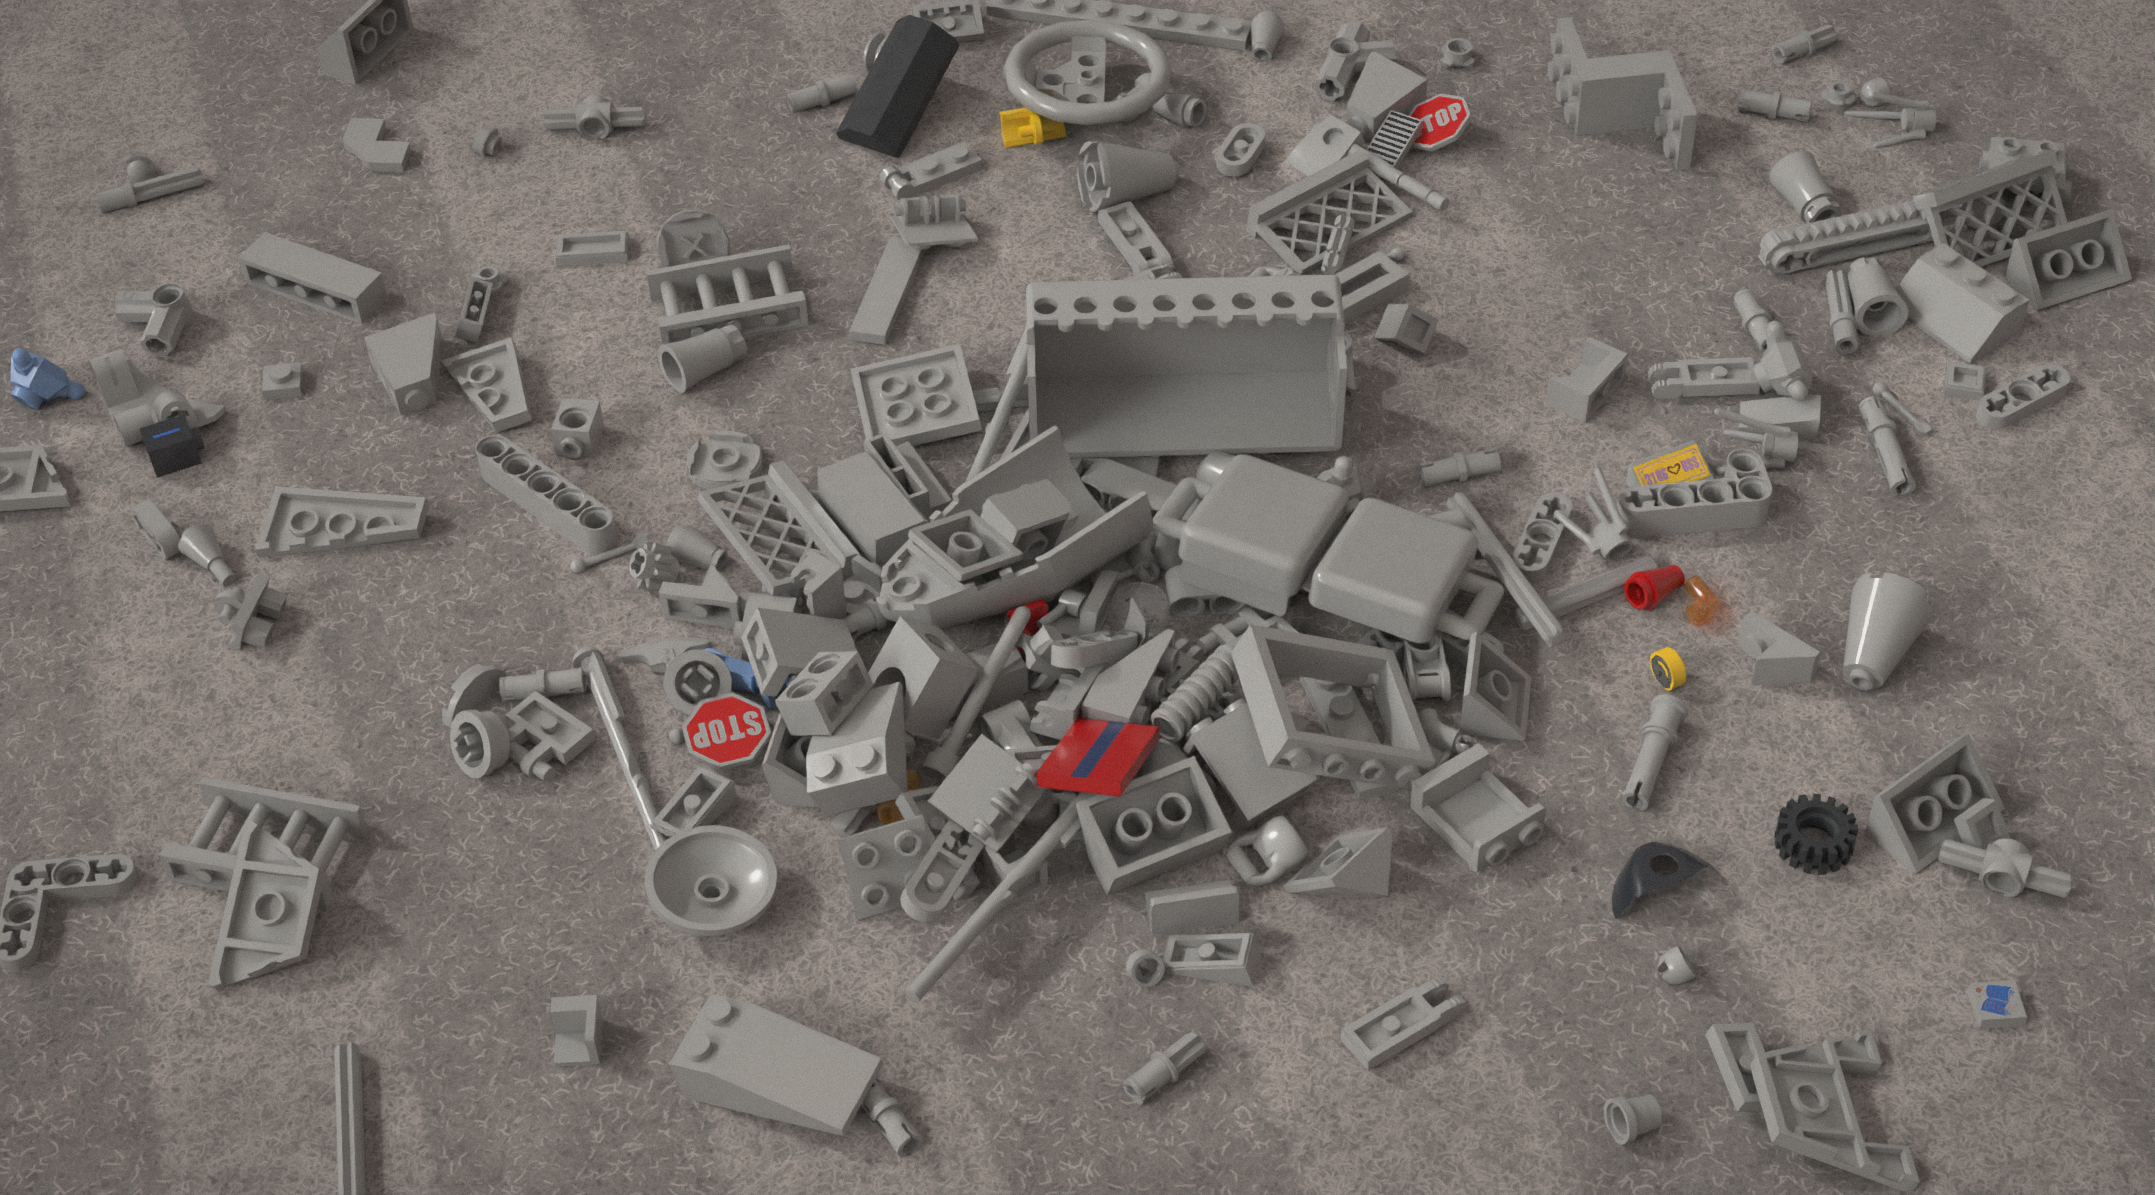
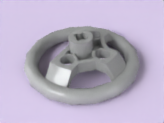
M1096 20L1058 22L1032 31L1011 48L1003 68L1009 92L1028 110L1054 121L1081 125L1115 123L1145 113L1165 96L1172 77V69L1165 50L1147 34L1119 23ZM1072 42L1071 61L1054 70L1036 69L1029 61L1044 49L1061 43ZM1106 43H1113L1136 52L1148 63L1151 72L1148 83L1136 93L1111 102H1105Z

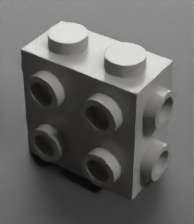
M1991 137L1988 151H1981L1979 172L2033 153L2054 149L2058 163L2051 165L2061 202L2068 203L2070 199L2072 182L2067 181L2070 173L2071 159L2065 158L2064 143H2056L2049 140H2023L2014 137ZM2041 176L2033 179L2028 191L2041 199L2045 190ZM2005 188L2002 196L2005 201V207L2011 210L2017 194ZM2025 200L2020 211L2035 212L2037 206Z

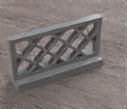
M2051 149L2033 153L1913 196L1917 210H1925L1935 247L1944 243L1953 249L1956 244L1968 251L1966 254L1967 259L1979 267H1983L2010 257L2014 240L2010 239L2009 236L2015 222L2028 229L2025 236L2043 230L2039 227V224L2045 212L2053 216L2055 226L2068 223L2051 165L2058 163L2055 150ZM2041 176L2045 189L2041 199L2028 192L2033 179ZM2005 188L2017 194L2011 210L1998 203ZM1975 199L1987 205L1981 221L1968 214ZM2025 200L2037 206L2031 222L2019 215ZM1948 210L1957 216L1951 232L1943 228L1939 212ZM1995 210L2008 217L2001 233L1989 226ZM1965 221L1978 228L1971 244L1958 237ZM1985 233L1998 240L1991 255L1979 249Z
M1358 150L1250 206L1246 232L1254 238L1261 236L1290 267H1293L1297 273L1303 275L1322 265L1328 245L1321 243L1322 234L1331 235L1334 228L1333 225L1324 224L1325 216L1337 217L1344 215L1345 217H1352L1355 221L1370 223V227L1366 230L1353 229L1347 248L1348 251L1410 218L1413 211L1367 167L1369 158L1361 150ZM1366 182L1374 190V194L1356 192L1354 187ZM1332 198L1348 200L1347 209L1327 206L1326 203ZM1352 201L1373 204L1372 213L1351 210ZM1377 205L1391 207L1397 213L1392 216L1376 214ZM1305 212L1320 215V222L1299 220V216ZM1277 227L1293 229L1292 238L1277 236L1272 230ZM1297 230L1318 233L1317 242L1296 239ZM1294 249L1315 252V257L1302 262L1294 253Z
M783 460L770 463L768 475L699 492L698 502L772 596L805 587V575L800 578V581L792 583L791 576L776 580L771 571L775 569L791 574L792 570L806 558L805 554L809 550H813L841 566L843 582L853 575L851 559L860 553ZM765 490L769 499L752 496L749 493ZM725 500L736 503V505L732 509L717 505L716 502ZM744 505L762 510V513L758 516L741 511ZM769 513L784 516L788 522L785 523L767 517ZM734 522L754 526L752 532L735 528L733 524ZM761 529L780 533L781 536L779 539L760 535L759 533ZM788 536L802 539L806 543V547L786 542ZM755 545L773 550V552L769 556L754 552L752 547ZM781 552L800 557L798 563L780 559L778 556Z

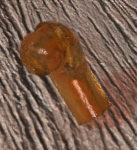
M1695 575L1684 584V589L1693 599L1691 607L1687 604L1685 613L1692 625L1704 626L1712 621L1719 607V600L1699 575Z

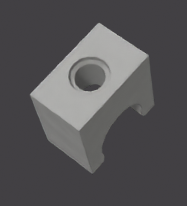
M900 616L868 674L874 685L871 689L900 682L903 685L905 731L940 739L979 669L938 626Z

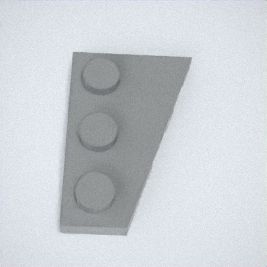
M512 337L441 360L445 370L496 433L532 421L518 352Z

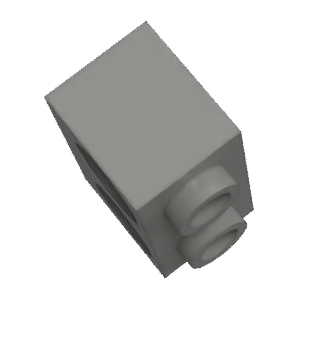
M858 651L818 652L775 700V703L791 736L831 735L874 685Z

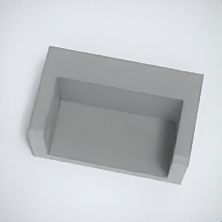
M1589 337L1584 342L1582 363L1566 380L1556 375H1553L1549 380L1546 405L1586 422L1624 381L1628 354Z

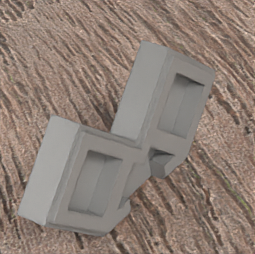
M351 118L342 139L344 148L351 155H356L362 161V165L369 171L404 172L412 151L410 142L382 141L386 130L384 119Z

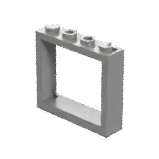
M1252 624L1249 625L1232 650L1233 661L1268 767L1412 790V782L1428 773L1435 764L1433 754L1394 650ZM1277 672L1370 688L1392 746L1296 731ZM1283 754H1286L1287 759L1281 758Z

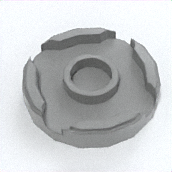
M721 431L710 434L708 440L702 443L699 440L694 443L687 454L688 474L694 483L707 490L756 478L763 469V452L760 445L755 444L753 438L749 435L735 431Z

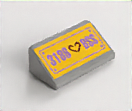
M1691 440L1629 464L1626 484L1629 487L1714 478L1700 447L1695 440Z

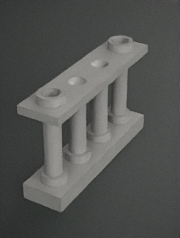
M790 245L646 271L651 301L663 299L667 316L657 318L662 345L682 341L728 325L737 327L743 338L809 326L804 292L802 290L790 293L785 276L794 275ZM771 279L775 296L754 300L749 283ZM735 286L739 303L718 306L714 289ZM699 292L703 309L681 313L677 296Z
M203 777L199 784L209 810L190 844L180 845L166 842L159 853V858L168 880L229 892L244 825L229 852L223 853L207 850L227 812L248 816L246 820L253 821L261 828L266 819L288 823L279 840L292 850L295 848L305 827L327 830L311 863L325 873L318 909L328 910L334 899V894L326 870L345 834L365 837L368 832L361 806L347 801L337 802L238 784L231 780H216Z

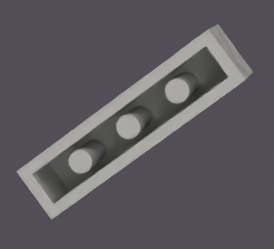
M264 232L238 257L247 284L363 324L388 299L382 272Z

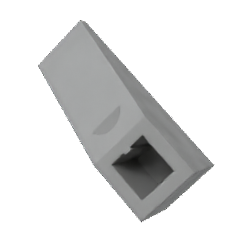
M1171 629L1164 630L1099 674L1082 704V718L1147 725L1152 703L1160 701L1165 688V678L1168 673L1175 672L1179 663L1180 650L1175 648V631Z

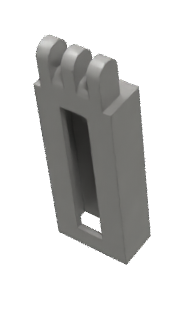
M1381 251L1335 274L1340 279L1345 324L1409 290V273Z

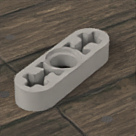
M2042 365L1983 396L1978 403L1976 419L1982 426L1989 429L1998 430L2006 428L2064 397L2069 386L2070 374L2066 369L2058 365ZM2024 394L2029 396L2032 400L2022 401L2015 398L2013 395Z
M1547 493L1537 500L1513 552V561L1529 583H1536L1545 578L1567 530L1555 516L1553 521L1547 519L1548 513L1552 509L1561 511L1566 517L1571 519L1572 502L1563 494ZM1537 534H1544L1552 540L1540 543L1531 537ZM1531 554L1536 555V563H1533L1531 567L1525 566L1528 564Z
M1105 630L1054 641L1051 646V665L1060 668H1085L1123 659L1137 649L1138 634L1126 630Z

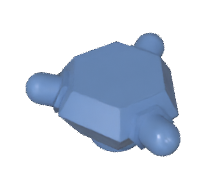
M17 348L13 351L11 357V385L14 389L10 396L18 402L38 410L42 401L49 403L57 397L81 399L85 396L86 389L84 385L70 381V378H67L66 371L41 356L28 352L24 348Z

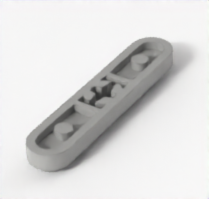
M949 818L902 892L900 900L904 911L911 918L920 922H931L940 917L985 844ZM962 834H965L967 837L965 845L954 855L951 853L954 843L960 839Z

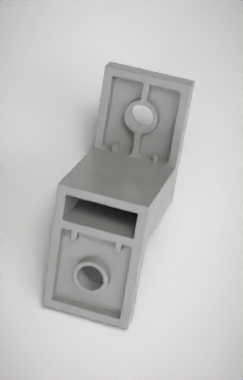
M1571 17L1558 18L1556 33L1551 34V49L1554 56L1553 61L1548 62V76L1551 82H1556L1557 100L1559 103L1564 102L1565 121L1567 124L1573 125L1576 135L1655 127L1657 137L1662 136L1664 140L1663 149L1665 157L1672 159L1676 170L1690 169L1698 114L1670 50L1587 59Z

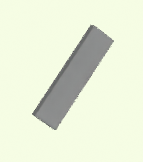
M890 237L849 330L850 340L886 345L926 251L925 249L920 250L908 247L903 238Z

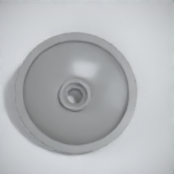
M699 826L675 834L655 850L645 871V892L653 911L660 919L673 928L701 936L724 935L749 926L767 911L776 894L777 869L771 853L752 835L727 826ZM709 896H717L716 898H707Z

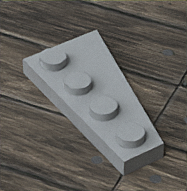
M275 486L255 551L258 557L420 538L429 504L426 497Z

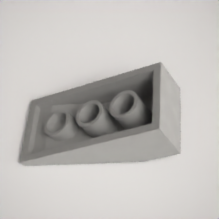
M710 994L669 1062L671 1071L684 1097L714 1106L844 1136L884 1064L882 1058L751 1002Z

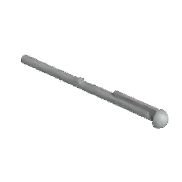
M1027 326L1007 370L1008 383L991 423H987L985 437L966 481L988 468L1027 376Z
M582 647L574 654L573 667H583L584 674L654 850H656L668 837L651 829L650 824L657 817L658 812L649 792L648 779L641 773L621 721L625 718V715L603 663L604 656L595 647Z
M1081 792L906 989L905 995L909 1000L919 1003L1001 908L1006 907L1015 898L1013 891L1030 877L1058 844L1064 849L1082 829L1076 807L1077 802L1096 794Z

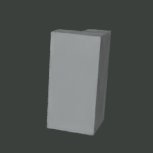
M886 432L864 440L865 451L874 456L929 522V517L936 510L943 512L952 502V499L909 441L895 446Z

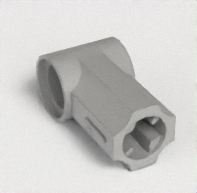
M1019 700L979 716L982 734L1004 751L1005 749L1043 746L1035 733L1030 731V716L1025 706Z

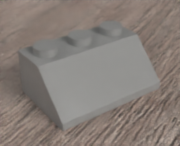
M369 0L317 48L322 73L357 84L414 30L408 1Z
M1944 243L1919 257L1896 288L1897 293L1908 307L1907 320L1970 364L2022 331L2029 304L2028 298Z
M1195 756L1132 780L1120 797L1096 794L1078 801L1076 804L1087 855L1106 896L1223 850L1232 833Z

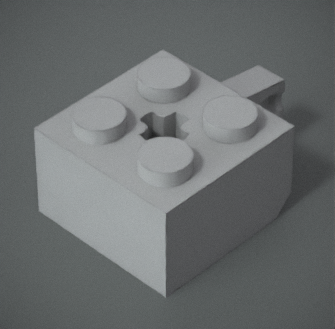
M1048 479L1032 484L1027 483L1002 494L996 493L985 501L980 517L1023 553V557L1020 561L981 574L987 582H991L1000 578L999 571L1011 567L1014 573L1037 564L1035 557L1041 556L1053 549L1059 535L1074 527L1079 515L1075 510L1071 509V503Z

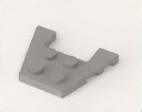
M1860 1030L1853 1037L1842 1039L1840 1035L1829 1037L1822 1044L1806 1047L1803 1043L1759 1053L1750 1063V1068L1772 1144L1900 1191H1914L1920 1183L1909 1146L1864 1142L1843 1072L1876 1073L1881 1067L1882 1061L1872 1030Z

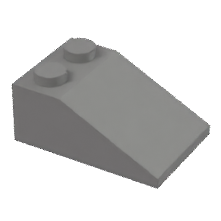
M900 682L870 689L831 735H812L806 755L807 794L828 815L898 798L900 793L907 792L903 685Z

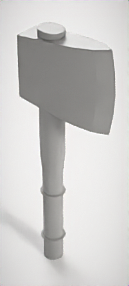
M1331 114L1321 123H1316L1310 129L1309 134L1294 148L1287 159L1299 171L1310 176L1361 150L1369 158L1367 167L1375 175L1392 182L1397 188L1404 189L1425 201L1426 205L1430 204L1440 211H1445L1450 203V200L1438 193L1436 189L1427 187L1408 176L1406 172H1401L1384 159L1364 149L1362 146L1365 141L1361 131Z

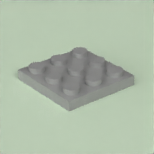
M960 344L850 369L866 439L886 432L895 446L908 441L912 446L982 430Z

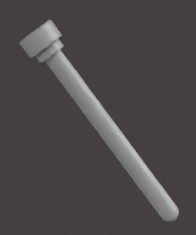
M1019 606L1015 610L942 747H936L934 752L928 753L921 766V770L927 776L943 782L957 765L959 760L957 753L1031 617L1028 607Z

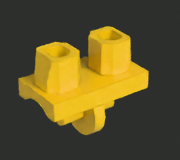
M1026 107L999 112L1005 148L1030 143L1037 145L1042 144L1046 140L1066 137L1064 122L1051 120L1028 110Z

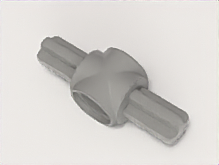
M599 95L588 96L582 103L576 104V109L546 110L544 112V124L547 129H577L578 134H581L585 139H591L592 137L604 139L609 133H614V127L645 126L647 121L646 110L643 107L614 108L612 102Z
M1946 839L1943 841L1939 853L1940 862L1980 873L1978 881L1981 882L1982 887L1987 892L1999 891L2004 893V897L2007 898L2023 893L2024 886L2065 898L2068 897L2073 883V876L2071 874L2031 863L2033 855H2030L2028 848L2013 839H1998L1992 844L1989 843L1987 850Z

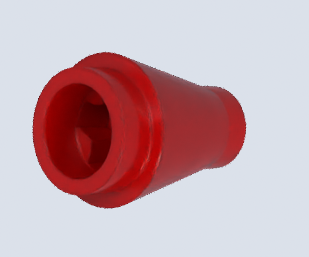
M1677 565L1634 572L1624 585V593L1627 601L1634 608L1651 610L1673 591L1682 587L1685 583V576Z

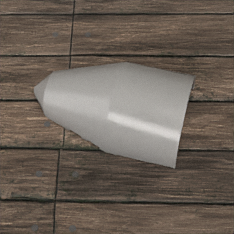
M1054 425L960 485L952 493L953 501L943 512L936 510L929 517V520L933 522L969 509L980 517L983 511V504L990 496L1017 489L1027 483L1032 484L1048 479L1071 503V509L1075 510L1079 515L1074 527L1059 535L1053 549L1041 556L1035 557L1037 564L1014 573L1011 567L999 571L1000 578L991 582H987L981 574L958 581L909 538L882 568V588L880 596L876 597L879 610L886 619L897 622L899 617L902 616L938 626L942 629L1005 613L1040 599H1044L1045 602L1053 601L1065 589H1071L1148 538L1153 527L1148 495L1142 490L1106 513L1084 486L1070 461L1060 430Z

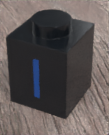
M185 414L139 428L157 478L202 464L198 450L205 447L198 427L190 429Z

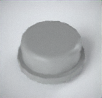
M693 649L679 654L670 662L664 674L663 689L666 699L676 711L689 716L701 700L731 693L732 678L728 666L719 656L707 650Z
M471 709L461 711L455 716L451 723L450 742L455 761L462 772L470 778H482L492 773L493 770L504 766L509 757L510 740L506 726L501 718L492 711Z

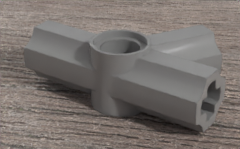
M1351 19L1347 24H1342L1336 38L1329 42L1328 55L1316 79L1315 91L1319 92L1322 99L1335 101L1336 98L1343 96L1350 80L1356 74L1362 72L1372 52H1376L1396 63L1395 46L1392 40L1368 42L1370 30L1363 25L1362 21Z

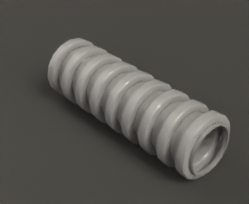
M1227 645L1219 646L1199 666V669H1196L1191 677H1188L1183 685H1180L1175 693H1172L1167 701H1164L1159 709L1153 712L1151 715L1152 724L1159 727V734L1169 741H1179L1184 733H1187L1192 725H1195L1200 717L1204 716L1208 709L1212 708L1216 701L1231 688V685L1238 681L1239 676L1231 654L1234 648Z

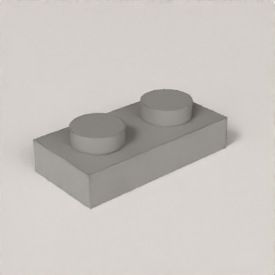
M1712 1024L1706 1033V1037L1737 1113L1763 1111L1750 1068V1063L1755 1056L1765 1052L1754 1024Z

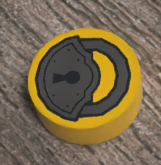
M1665 647L1651 654L1650 666L1652 673L1666 691L1684 685L1686 681V668L1682 658L1674 649Z

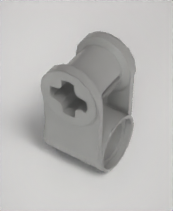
M1435 630L1431 639L1425 643H1416L1405 639L1403 656L1404 680L1413 703L1416 698L1441 697L1442 701H1449L1451 695L1450 672L1448 664H1446L1440 632Z

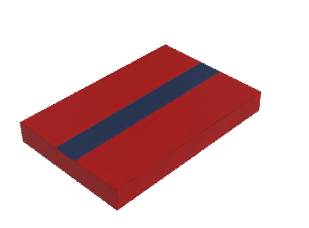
M1077 718L1036 772L1037 786L1120 797L1158 743L1159 727Z

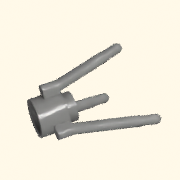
M1871 92L1869 97L1908 108H1904L1902 112L1859 110L1844 112L1846 117L1901 120L1902 129L1909 130V133L1875 142L1873 144L1874 148L1891 146L1910 140H1923L1926 138V133L1933 132L1936 124L1935 107L1929 105L1928 101H1915L1877 92Z
M1721 408L1714 409V414L1766 431L1763 435L1729 429L1723 430L1724 436L1762 443V455L1769 456L1768 460H1763L1765 468L1784 469L1785 462L1795 461L1798 449V432L1790 431V427L1776 426ZM1725 466L1715 468L1714 472L1716 474H1724Z
M1596 468L1594 474L1612 520L1607 519L1591 494L1586 496V500L1600 523L1593 530V538L1561 511L1556 510L1554 516L1586 544L1592 555L1601 552L1607 562H1614L1626 556L1633 548V543L1626 534L1629 528L1621 518L1603 472L1600 468Z

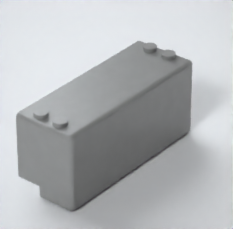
M1331 274L1031 282L1027 285L1026 322L1030 440L1055 425L1060 430L1069 458L1211 454L1215 451H1224L1230 454L1337 451L1342 447L1347 361L1344 342V313L1338 276Z

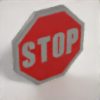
M1440 93L1416 104L1408 116L1422 120L1423 129L1411 148L1432 152L1458 140L1472 119L1465 98Z
M734 692L701 700L682 725L689 756L718 770L753 763L771 738V731L764 707Z

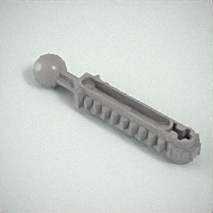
M2001 195L1998 203L2005 206L2004 198ZM1975 199L1968 214L1981 221L1987 205ZM1913 200L1784 229L1771 230L1765 234L1760 242L1761 249L1758 258L1764 267L1769 268L1773 273L1789 274L1797 270L1915 244L1922 245L1934 240L1925 210H1917ZM1948 210L1939 212L1942 226L1955 223L1956 215ZM1995 210L1989 226L1994 227L1998 225L2004 215ZM1964 222L1965 225L1972 228L1973 230L1978 229L1975 226L1969 224L1968 222Z

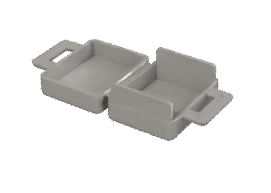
M1245 454L1235 456L1214 484L1193 477L1182 479L1152 519V529L1154 531L1180 540L1178 554L1183 560L1180 572V579L1183 582L1278 616L1285 615L1289 607L1290 597L1296 595L1299 589H1303L1304 591H1310L1309 602L1318 609L1412 642H1428L1435 630L1470 641L1471 634L1475 632L1483 634L1504 596V589L1501 584L1470 573L1478 546V538L1473 532L1376 498L1361 500L1348 521L1343 523L1349 499L1348 493L1344 488ZM1196 498L1201 499L1202 501L1186 522L1181 521ZM1459 589L1476 594L1463 618L1446 613Z

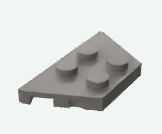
M42 445L0 448V512L68 507L71 505L67 490L60 482L58 474L50 463Z
M245 820L207 986L215 989L241 983L307 958L325 873L253 821Z

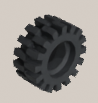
M1806 794L1799 795L1798 802L1793 798L1789 800L1786 808L1782 807L1779 813L1774 836L1775 848L1780 849L1779 856L1782 860L1791 857L1789 866L1794 869L1799 864L1804 865L1803 872L1811 874L1812 867L1818 869V875L1826 874L1828 866L1833 873L1840 870L1841 864L1846 866L1850 861V856L1853 854L1858 834V824H1855L1856 817L1854 813L1847 815L1849 807L1844 803L1836 807V799L1830 796L1827 802L1821 801V794H1813V798L1810 801ZM1806 827L1820 828L1828 832L1832 839L1826 841L1812 840L1804 836L1800 830Z

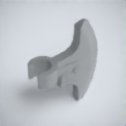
M671 637L653 640L618 654V659L623 664L643 662L650 666L651 673H662L666 671L670 662L679 654L693 649L704 650L710 648L711 640L696 637Z

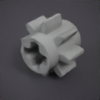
M657 542L654 544L645 543L644 549L639 548L633 553L629 563V571L632 577L639 579L637 588L650 592L659 591L663 581L673 583L676 581L679 574V562L677 558L669 556L672 549L671 546Z

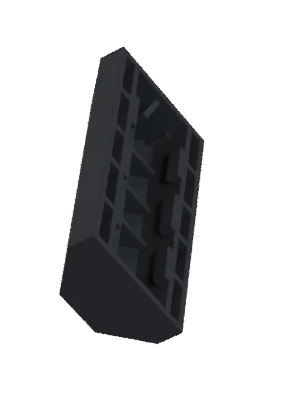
M907 15L897 20L836 132L838 138L899 158L959 48L957 39L929 20L912 15Z

